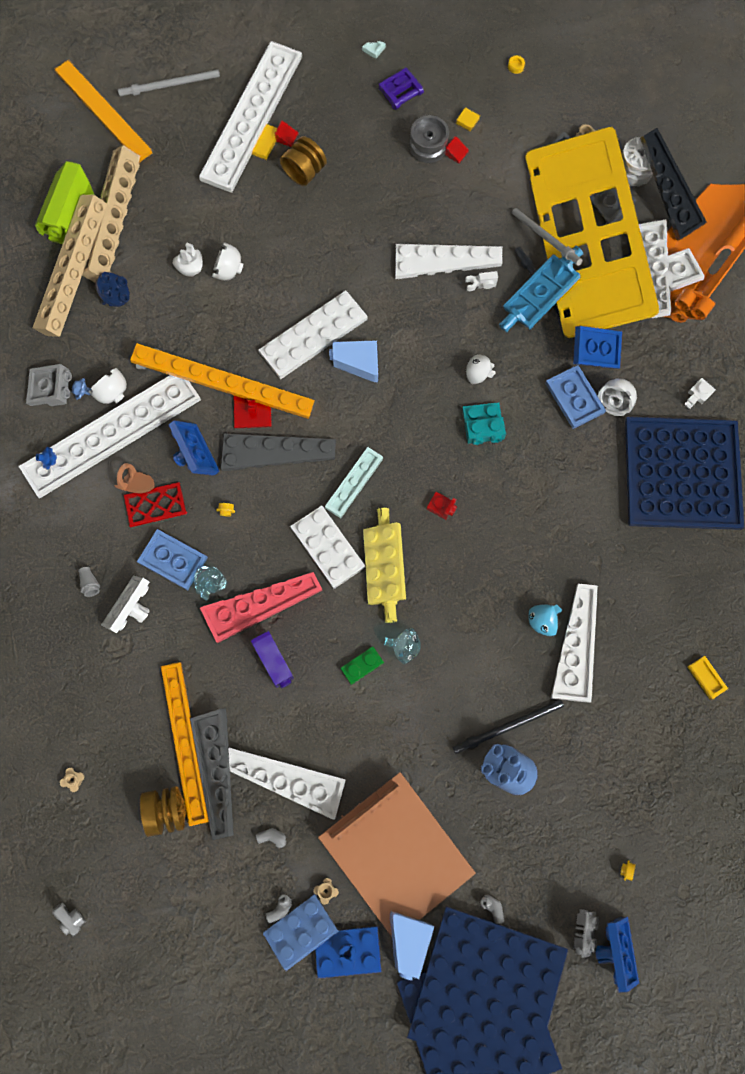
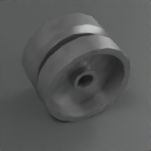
M427 115L418 118L412 124L410 151L414 158L425 163L437 162L443 158L449 138V129L444 120L437 116Z

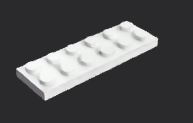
M345 290L260 348L259 353L281 380L329 347L333 342H336L368 320V316Z

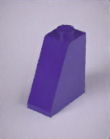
M269 631L251 640L276 688L279 686L284 688L290 685L294 677Z

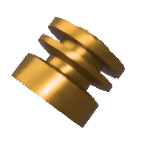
M301 136L292 145V149H288L280 158V164L285 173L294 182L301 186H307L315 177V174L319 173L327 164V159L322 149L313 140Z
M172 787L171 793L167 788L163 789L162 799H160L157 791L141 793L140 812L143 829L147 837L162 834L164 824L169 833L174 832V828L177 831L184 830L185 805L178 787Z

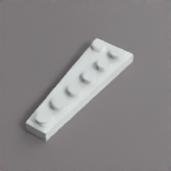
M666 220L639 224L659 305V313L651 318L669 316L671 313L667 223Z
M396 244L395 279L418 277L421 274L435 275L437 272L451 273L453 270L467 271L502 266V247Z
M577 584L551 699L591 702L598 587L596 585Z
M228 748L231 772L335 820L345 779Z

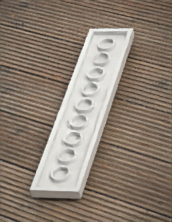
M272 41L270 42L199 176L200 181L232 193L252 155V150L264 127L268 124L302 58V52Z
M169 375L50 447L57 455L56 464L51 466L49 470L43 468L41 461H36V456L20 465L19 468L40 499L201 401L189 381Z

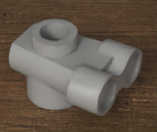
M63 902L53 909L52 913L61 921L59 927L66 935L69 933L72 936L76 935L81 930L80 926L86 922L77 909L69 913Z

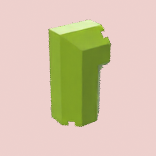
M66 161L58 170L36 221L35 227L39 234L42 236L44 234L49 235L48 239L52 242L63 244L80 195L94 194L80 164Z

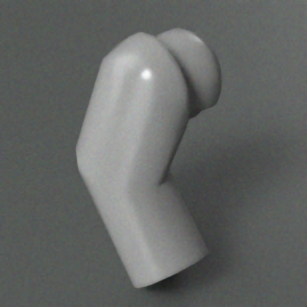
M274 828L256 834L258 844L270 840L278 848L286 845L284 833Z
M285 894L281 895L278 898L276 909L266 913L269 924L288 915L291 907L290 897Z
M485 895L480 900L481 907L493 913L494 923H504L501 902L492 896Z

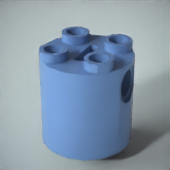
M495 744L485 756L481 767L482 773L491 784L513 795L527 793L532 789L537 780L535 763L528 756L508 745Z

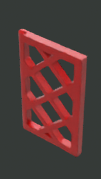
M180 482L156 487L146 493L124 495L130 528L187 514ZM177 488L178 493L173 498L166 493L167 490ZM160 493L155 502L146 498L148 494ZM163 496L172 500L167 509L158 505ZM140 497L141 499L135 507L130 505V498ZM144 500L153 505L147 514L139 510ZM175 503L181 505L182 511L170 512ZM156 507L164 512L162 516L154 518L150 516ZM136 512L144 516L142 521H133V516Z

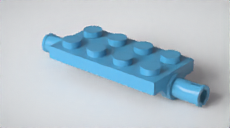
M574 246L575 254L579 257L582 256L583 251L578 246ZM553 254L503 305L504 309L510 314L499 323L500 328L507 333L518 321L528 329H531L581 278L580 274L573 269L574 262L564 257L558 258Z

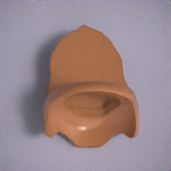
M124 463L117 473L118 485H114V487L128 492L146 493L154 488V480L149 475L136 472L133 465ZM127 469L128 474L122 480L123 472Z

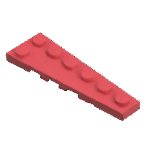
M314 572L287 580L286 582L273 584L264 589L254 590L248 594H241L235 596V598L212 603L200 609L216 642L219 643L321 592L322 588Z

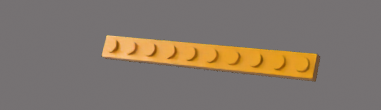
M136 343L130 359L131 363L247 400H255L257 403L307 419L310 417L315 401Z

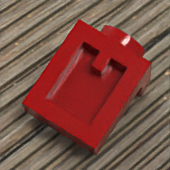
M435 492L427 506V510L447 520L449 515L453 516L458 507L455 505L457 499L453 498L451 500Z

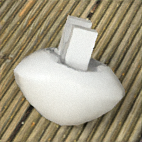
M186 243V250H180V254L173 259V265L181 274L192 277L201 272L203 265L202 256L199 250H194L192 244Z
M478 354L470 359L466 368V375L471 384L481 383L487 377L492 378L496 374L492 370L494 364L491 363L488 357Z

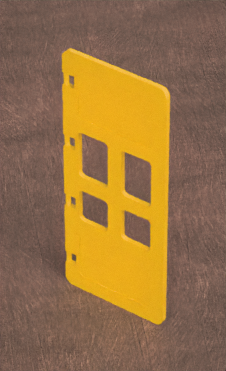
M607 127L529 151L526 154V160L541 228L566 247L574 248V246L587 245L592 262L590 267L577 270L581 278L557 301L564 336L567 338L575 337L576 326L608 329L656 316L659 313V305L615 129ZM539 168L540 175L534 176L533 170ZM615 188L623 219L607 225L597 226L590 196L594 193ZM576 199L584 230L564 237H558L552 206ZM549 214L550 220L544 222L543 215ZM627 234L632 252L631 256L606 262L600 243L601 240ZM543 239L547 259L553 254L558 258H562L561 252ZM570 309L571 316L565 318L563 310Z

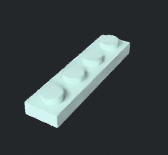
M367 447L328 501L325 509L341 519L382 462L383 456Z

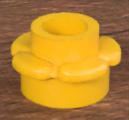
M219 503V507L216 509L217 512H220V516L231 517V513H235L234 505L229 503Z
M630 860L627 861V864H622L620 875L624 876V881L626 879L633 881L636 864L629 863Z

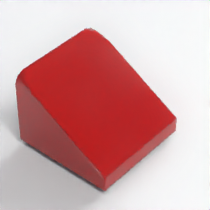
M281 121L275 132L276 142L292 147L298 135V132L284 121Z
M455 136L446 147L445 156L460 164L469 152V149Z

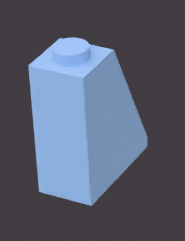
M377 341L333 342V349H329L330 360H333L334 367L372 382H378Z
M391 911L390 924L395 968L400 973V976L405 979L412 980L413 977L419 979L434 926L430 923Z

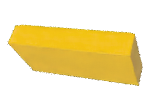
M266 124L252 150V155L267 160L276 143V127Z
M706 656L687 666L710 700L728 689Z

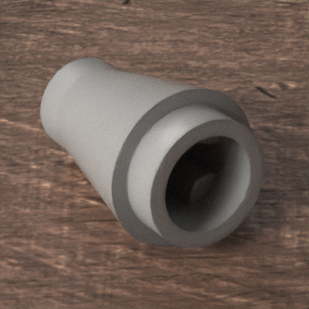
M90 567L79 569L81 593L85 597L97 595L100 592V585L92 574Z

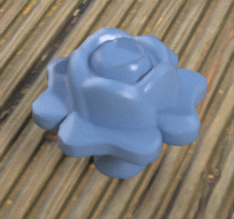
M85 378L75 381L72 386V393L75 394L77 400L84 394L90 395L89 391L92 390L87 387Z

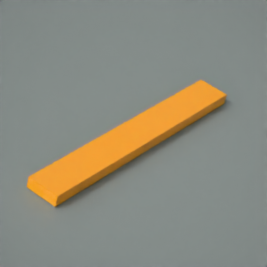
M69 60L55 69L58 76L122 145L140 156L139 162L152 154L149 146Z
M178 662L161 666L188 822L189 826L209 822L190 721L191 713L182 663Z

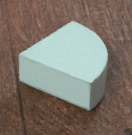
M377 41V43L368 42L362 46V51L376 59L385 49L386 43Z

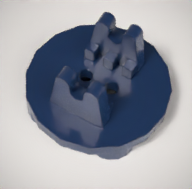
M103 272L97 278L96 289L103 305L109 304L110 307H120L129 301L130 292L126 278L111 272Z

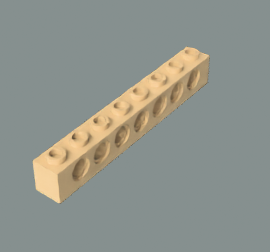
M124 145L113 150L100 197L101 200L107 203V207L82 274L83 277L95 283L103 272H111L110 268L115 260L114 253L119 245L118 238L123 230L122 223L128 211L126 208L132 196V187L136 181L135 175L140 166V156Z
M94 194L80 195L35 319L33 329L46 336L60 337L105 213L107 203Z

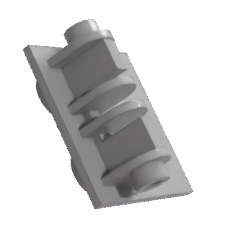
M580 909V912L577 913L576 924L585 927L576 926V929L584 930V934L575 933L576 936L583 937V939L575 937L574 949H576V954H581V957L585 958L592 956V952L596 951L597 940L594 939V931L598 929L599 917H596L595 911L588 912V910Z

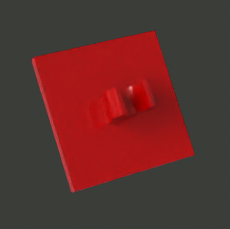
M234 395L235 429L272 427L271 407L257 403L255 400H247Z

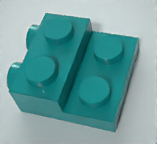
M500 403L463 406L462 411L468 444L480 445L487 441L498 443L504 440L506 431L504 419L501 415Z

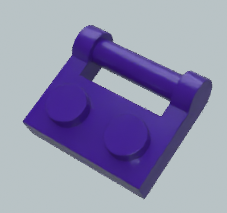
M407 68L379 83V90L389 100L394 110L400 108L401 104L416 95L420 96L424 93L421 84ZM411 86L414 88L413 90L409 91L408 93L404 94L398 99L395 97L396 95L400 94L401 92L405 91Z

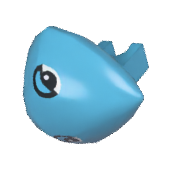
M536 605L529 610V623L540 634L546 636L556 635L558 629L557 614L562 609L558 605Z

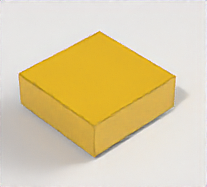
M465 107L458 117L456 124L471 132L479 121L480 115Z

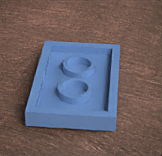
M579 365L546 380V386L572 429L606 412Z
M157 529L137 562L188 591L208 557Z
M314 894L287 916L263 932L283 969L287 971L339 931L318 897Z

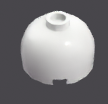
M223 242L222 247L225 248L218 253L213 269L217 270V272L213 273L212 277L225 281L231 280L237 273L240 274L243 263H241L239 251L234 246Z
M117 368L110 371L112 373L110 376L105 375L92 386V390L89 391L98 402L109 404L115 401L118 403L125 397L123 393L127 386L126 379Z
M617 378L608 381L600 389L598 398L606 407L607 413L614 416H624L633 409L637 400V393L635 387L629 381Z

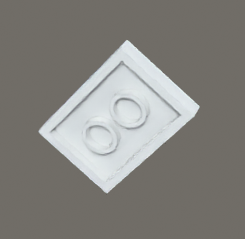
M133 576L101 625L117 633L125 627L128 615L139 622H143L148 615L147 613H149V609L140 605L137 601L140 596L143 597L148 591L149 581L142 577Z

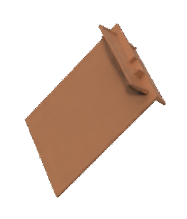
M400 772L362 803H359L348 814L342 815L338 822L318 837L391 936V911L420 920L475 875L469 863Z

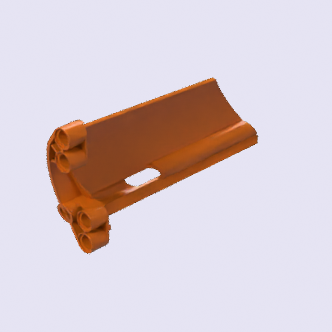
M745 184L708 185L696 198V202L707 223L679 241L675 238L672 226L668 229V256L689 248L705 276L704 280L671 291V313L669 316L663 317L671 318L679 323H684L687 319L704 320L715 306V303L709 297L745 249ZM730 249L731 254L718 272L710 274L708 269L722 250Z

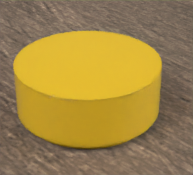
M515 55L509 59L508 69L510 72L518 74L524 70L525 60L521 56Z

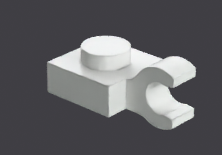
M495 271L479 273V276H467L465 281L473 283L467 286V291H474L477 286L484 289L496 287L498 274Z
M701 378L688 392L691 397L684 405L690 409L697 401L703 404L716 389Z

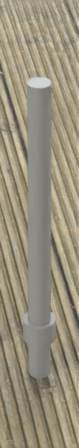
M218 70L142 85H138V83L132 84L131 87L118 89L120 96L139 95L140 92L220 77Z
M517 208L513 209L512 214L559 250L564 258L573 261L576 265L582 263L583 260L575 254L572 248L563 245Z

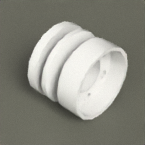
M641 137L629 140L622 152V159L630 186L646 184L653 174L640 139Z

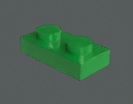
M371 647L340 669L349 683L353 685L383 665L384 661L375 648Z

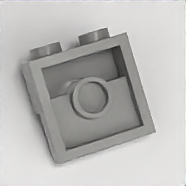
M61 364L30 369L26 404L30 406L66 404L67 399L70 397V390L68 389V381L72 379L70 370Z

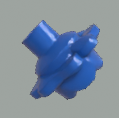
M46 447L42 454H36V461H41L44 469L49 470L51 466L56 464L57 455L53 452L52 448Z

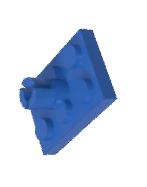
M576 326L573 364L619 369L622 332Z
M172 421L169 424L172 431L171 434L179 445V451L173 454L176 464L183 467L187 463L188 469L195 474L216 475L220 472L197 424Z
M619 917L607 923L606 935L611 945L597 946L596 958L599 964L614 963V983L618 986L619 992H628L639 984L629 920L628 917Z
M377 926L338 930L339 932L316 948L318 978L381 972Z

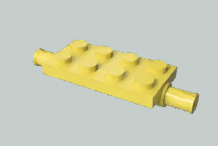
M389 508L377 509L378 526L363 529L367 596L369 605L382 604L384 606L385 623H393V621L397 622V602L406 599L401 524L398 522L390 524Z

